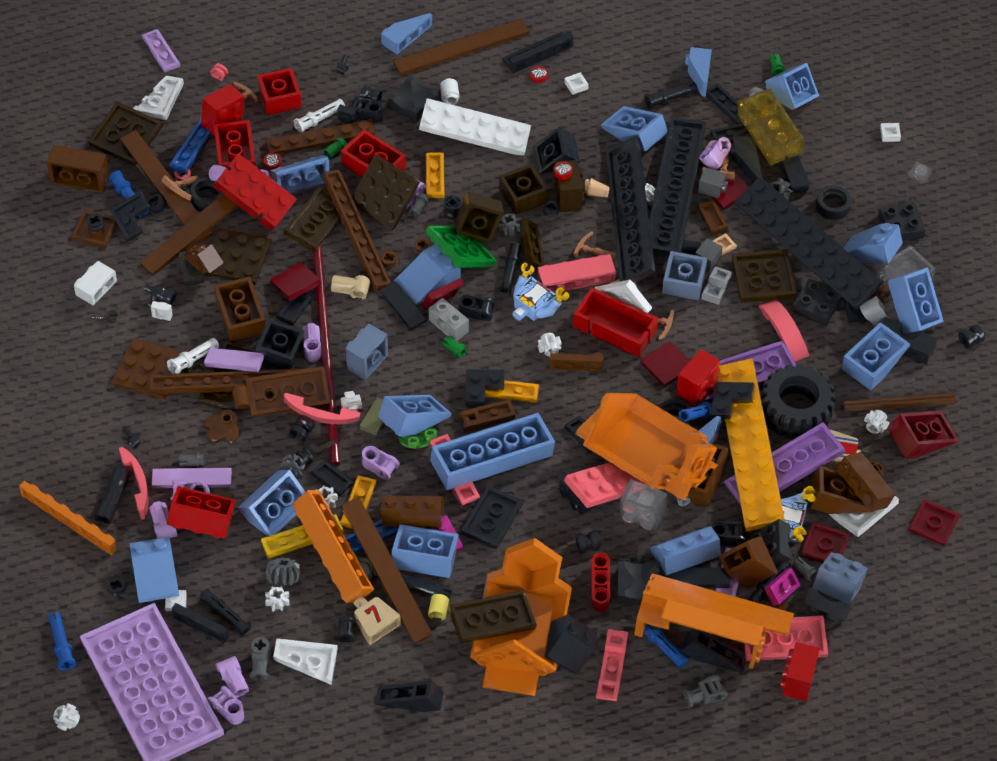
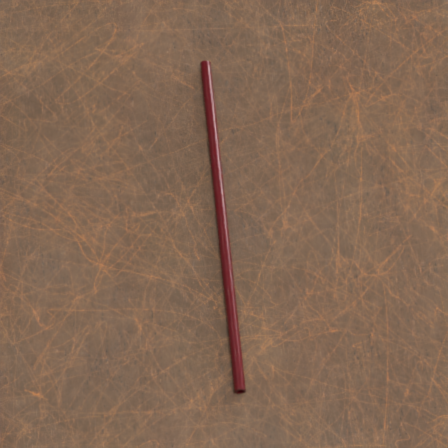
M320 245L313 252L314 274L321 281V284L316 287L322 367L324 366L330 398V405L326 406V411L336 414L322 246ZM327 424L330 464L335 466L334 463L336 462L337 466L340 465L337 424Z

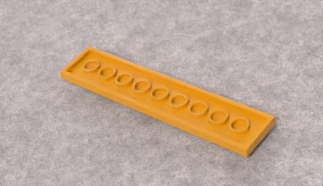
M753 358L719 365L720 373L717 378L719 382H753L755 385L753 403H733L731 419H725L746 532L762 529L778 519L785 522Z

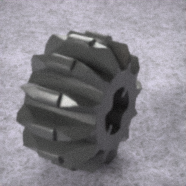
M274 558L267 565V580L271 584H276V586H291L293 583L298 582L300 575L299 564L296 560H290V558Z

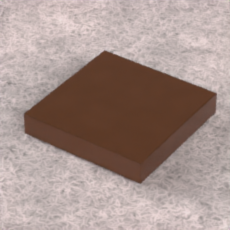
M84 210L71 236V240L107 248L117 226L114 217L97 213L103 217L104 227L98 232H92L87 227L86 219L90 214L97 212Z

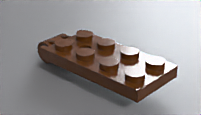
M324 366L244 379L246 386L232 388L235 409L250 407V418L294 411L284 402L285 393L303 397L304 406L314 408L330 405ZM272 392L274 396L267 398L266 394Z

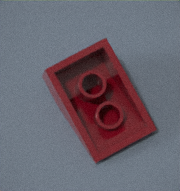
M942 411L899 413L887 427L905 459L917 458L959 442Z

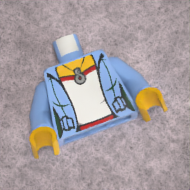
M523 263L521 265L523 274L519 276L513 294L514 307L517 308L513 312L514 318L520 321L525 316H528L535 321L538 318L542 319L553 316L562 304L561 301L569 298V293L565 292L561 296L564 288L559 287L555 294L534 278H527L528 275L533 274L534 267L531 265L529 271H525L527 263Z
M811 486L806 487L803 493L781 499L785 522L790 524L791 527L788 542H802L804 540L802 535L807 534L802 527L807 508L806 500L808 499V501L813 502L816 498L813 494L816 491Z

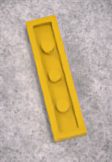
M335 514L334 517L343 532V528L340 524V521L337 515ZM304 525L261 539L268 559L313 544L310 536L304 530Z

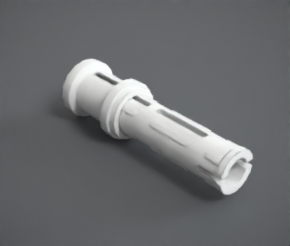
M338 99L315 112L306 113V116L300 119H294L295 128L301 133L310 127H316L319 121L337 113V108L340 104L345 106L343 100Z
M211 338L189 352H181L177 358L167 361L169 371L172 374H179L181 370L192 367L193 362L207 355L210 348L218 349L219 343L215 338Z

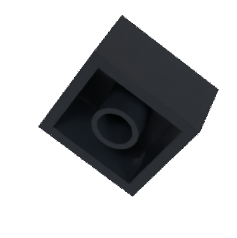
M268 319L255 352L263 353V364L281 370L292 369L302 347L305 331Z

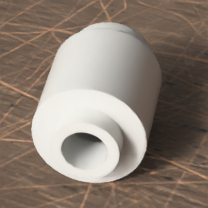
M450 78L443 80L440 83L442 100L444 103L455 105L459 99L458 83Z

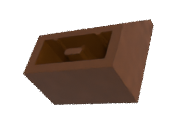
M761 536L746 541L719 555L726 573L746 588L778 573Z

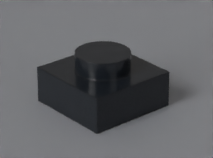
M339 105L337 114L338 119L342 123L347 124L357 121L356 109Z

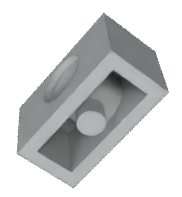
M440 299L429 308V321L447 336H451L454 340L458 341L469 332V319L445 299Z

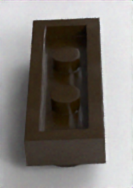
M524 218L520 221L526 263L529 267L532 265L534 269L538 270V267L545 265L538 225Z

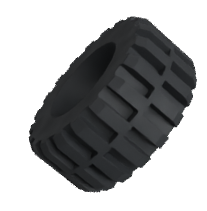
M791 364L786 365L784 369L782 367L776 369L775 373H771L767 380H765L761 393L765 422H768V427L771 430L777 429V434L781 436L784 433L787 434V438L793 439V436L799 437L821 423L828 426L835 404L834 387L830 384V380L826 376L823 377V373L819 370L815 371L810 366L802 367V364H796V366ZM790 393H799L809 397L814 402V405L806 409H795L787 406L781 400V397Z

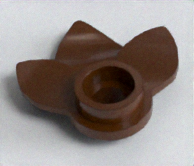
M224 410L220 414H213L205 420L204 426L210 428L208 433L210 442L219 441L224 437L231 444L237 440L239 436V428L236 425L238 418L234 411ZM225 417H231L229 421H224Z

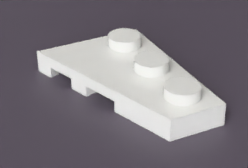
M165 76L153 88L154 91L149 96H145L142 99V103L133 109L156 119L167 120L183 87V78Z
M631 280L595 287V289L642 309L647 313L652 309L651 305Z
M894 496L887 508L874 512L829 515L859 537L899 504V498Z
M276 639L273 658L276 662L332 685L338 647L332 644Z

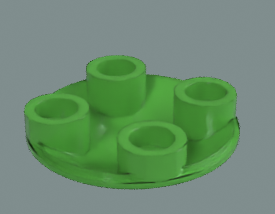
M431 426L415 435L399 436L398 438L399 442L407 448H423L430 445V440L437 437V431Z

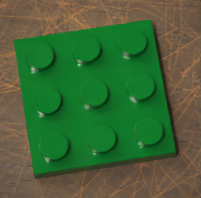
M428 226L425 231L430 240L439 246L441 252L448 256L452 264L457 268L493 267L497 263V260L477 239L457 234L455 226Z

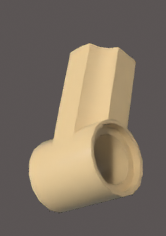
M334 275L331 291L349 294L352 298L358 297L364 300L367 296L370 280L361 275L355 278Z

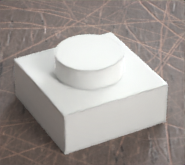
M581 72L565 78L564 83L572 95L588 89V83Z
M881 123L882 142L900 141L899 123Z
M152 302V317L170 321L172 318L171 305L164 302Z
M178 590L179 596L166 598L165 610L172 611L175 603L186 608V590Z

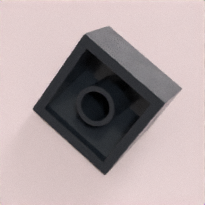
M558 127L534 145L539 174L553 173L555 162L577 160L578 164L580 163L574 134L561 127Z
M569 615L553 620L550 624L545 658L571 673L578 674L595 649L597 632Z

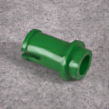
M772 54L769 57V61L772 67L771 72L776 76L784 72L785 67L781 63L780 56L775 54L776 59H774Z
M336 138L333 144L324 149V153L332 159L347 143L343 138Z
M451 336L445 337L442 342V346L453 352L455 357L461 358L467 351L463 343H458Z

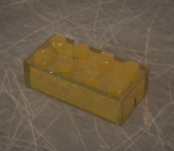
M771 89L738 101L737 115L744 126L747 125L746 129L770 165L785 160V156L789 159L803 153L804 138Z

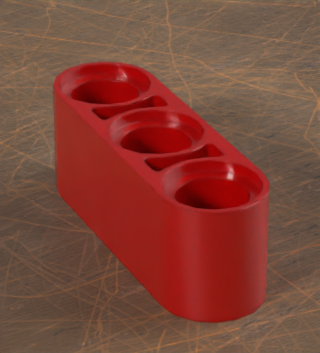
M596 553L592 557L591 605L595 611L604 612L609 608L610 559L605 553Z

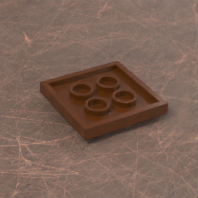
M133 338L111 384L166 400L168 394L150 395L149 375L172 374L167 367V361L177 358L183 351Z

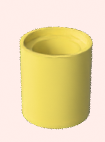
M442 594L432 595L428 617L430 619L435 617L445 620L449 598Z

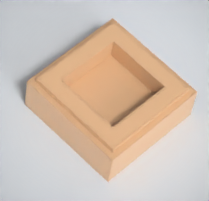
M727 234L713 240L723 246L722 256L737 248V245Z

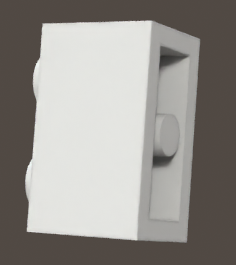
M97 261L75 282L76 296L94 305L117 282L115 270Z

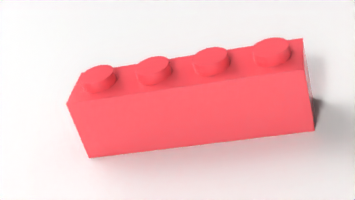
M610 254L538 267L539 283L553 293H556L559 287L567 291L615 281L616 270Z

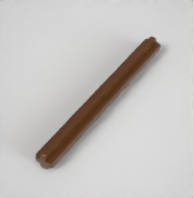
M955 393L846 400L843 401L842 406L844 412L955 404L957 398Z

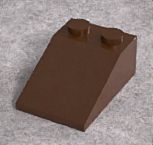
M823 466L818 467L810 481V486L816 491L813 493L816 498L811 502V509L827 514L870 512L838 471Z

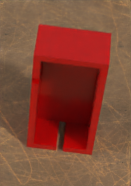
M239 153L212 185L254 219L262 213L263 216L259 218L258 222L271 231L278 225L297 200Z
M591 287L574 312L573 327L587 334L590 331L591 336L640 358L648 343H650L657 332L658 317Z

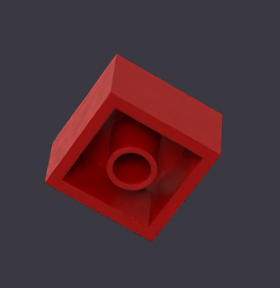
M292 68L257 75L258 90L267 115L302 108L301 93Z
M229 84L202 98L201 125L205 129L210 130L211 134L215 137L214 124L242 121L244 95Z
M700 349L679 373L676 396L693 407H696L700 402H704L708 392L711 389H715V382H719L720 360Z
M796 642L794 649H789L780 688L784 689L783 696L807 702L820 648Z

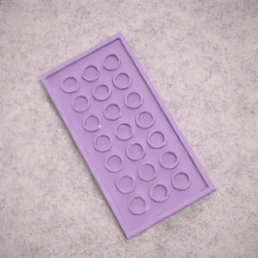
M155 603L80 636L87 654L143 761H169L224 735L222 726Z

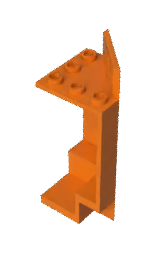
M606 393L601 399L599 409L575 433L585 440L583 446L655 490L665 489L681 500L688 496V492L692 487L696 488L706 478L705 474L710 469L714 470L718 466L711 461L717 447L707 442L708 436L634 393Z
M536 538L506 548L502 569L487 575L483 598L524 590L537 627L536 629L473 641L470 658L479 665L486 666L482 684L483 688L535 696L539 675L545 676L556 671L557 664L545 658L551 621L567 615L572 587L558 578L562 557Z
M652 573L646 585V590L643 592L634 635L643 637L646 624L668 630L670 622L736 640L754 646L749 668L753 669L755 662L759 663L767 637V633L764 630L788 636L794 613Z

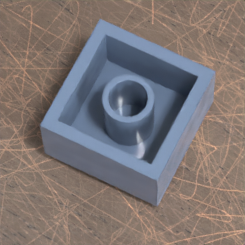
M670 251L663 280L662 294L699 300L706 272L707 258Z
M368 324L364 329L362 328L358 332L357 337L350 341L345 348L347 370L366 380L388 356L387 334L371 324Z
M831 552L819 568L812 588L850 604L862 587L868 568L859 562H853L844 558L841 554Z

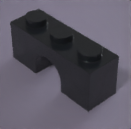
M885 317L882 324L910 343V346L902 356L905 355L912 358L916 363L927 365L936 348L938 338L920 331L916 338L906 339L901 336L903 324Z

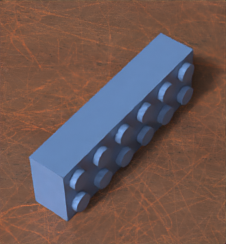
M539 413L432 446L430 461L445 489L449 490L471 481H477L553 456L555 441Z

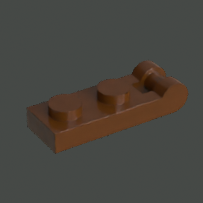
M596 352L593 355L550 353V369L601 371L603 369L604 355L600 352Z
M510 399L464 410L458 414L460 421H463L462 427L464 432L516 419Z

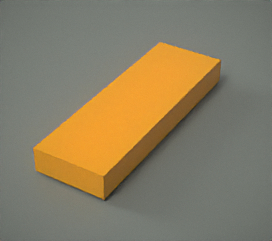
M426 153V196L428 198H444V153Z
M504 380V390H485V397L537 403L539 384Z
M358 475L348 501L359 497L367 510L377 480ZM343 513L340 521L341 526L352 529Z

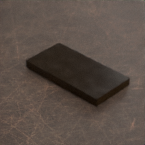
M321 185L284 229L283 233L313 252L319 248L341 220L327 188Z
M224 341L221 348L246 352L256 351L254 348ZM213 367L212 370H211V372H236V371H243V370H233V369L214 368V367ZM232 391L201 393L197 400L198 403L235 412Z
M524 590L448 606L460 644L536 629L537 627Z

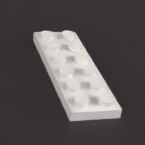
M427 99L419 130L524 156L531 125Z

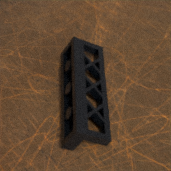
M561 31L507 55L502 60L514 74L572 48L574 36L570 32L564 34Z

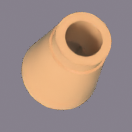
M592 178L585 180V192L583 193L586 196L608 197L610 189L607 185Z

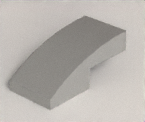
M715 266L709 276L708 284L702 293L701 299L719 305L731 279L732 272Z

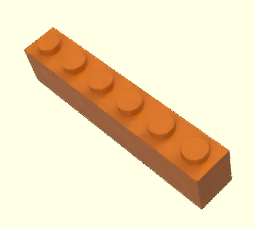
M307 490L292 503L297 517L300 518L304 525L305 532L310 536L314 548L322 558L323 565L328 569L332 581L338 587L341 598L346 603H354L360 596L365 598L374 590L371 582L321 492Z

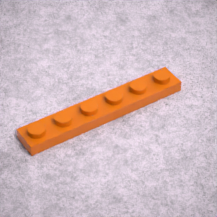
M23 481L19 485L21 496L110 555H113L117 550L116 541L110 534H104L95 524L86 522L80 514H74L64 504L60 505L51 495H45L34 484L30 485Z

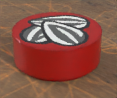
M536 66L531 69L530 78L536 83L545 82L548 78V71L542 66Z
M268 153L263 159L264 166L269 170H274L282 165L281 156L277 153Z
M558 162L554 166L555 177L560 180L569 179L572 176L571 164L568 162Z

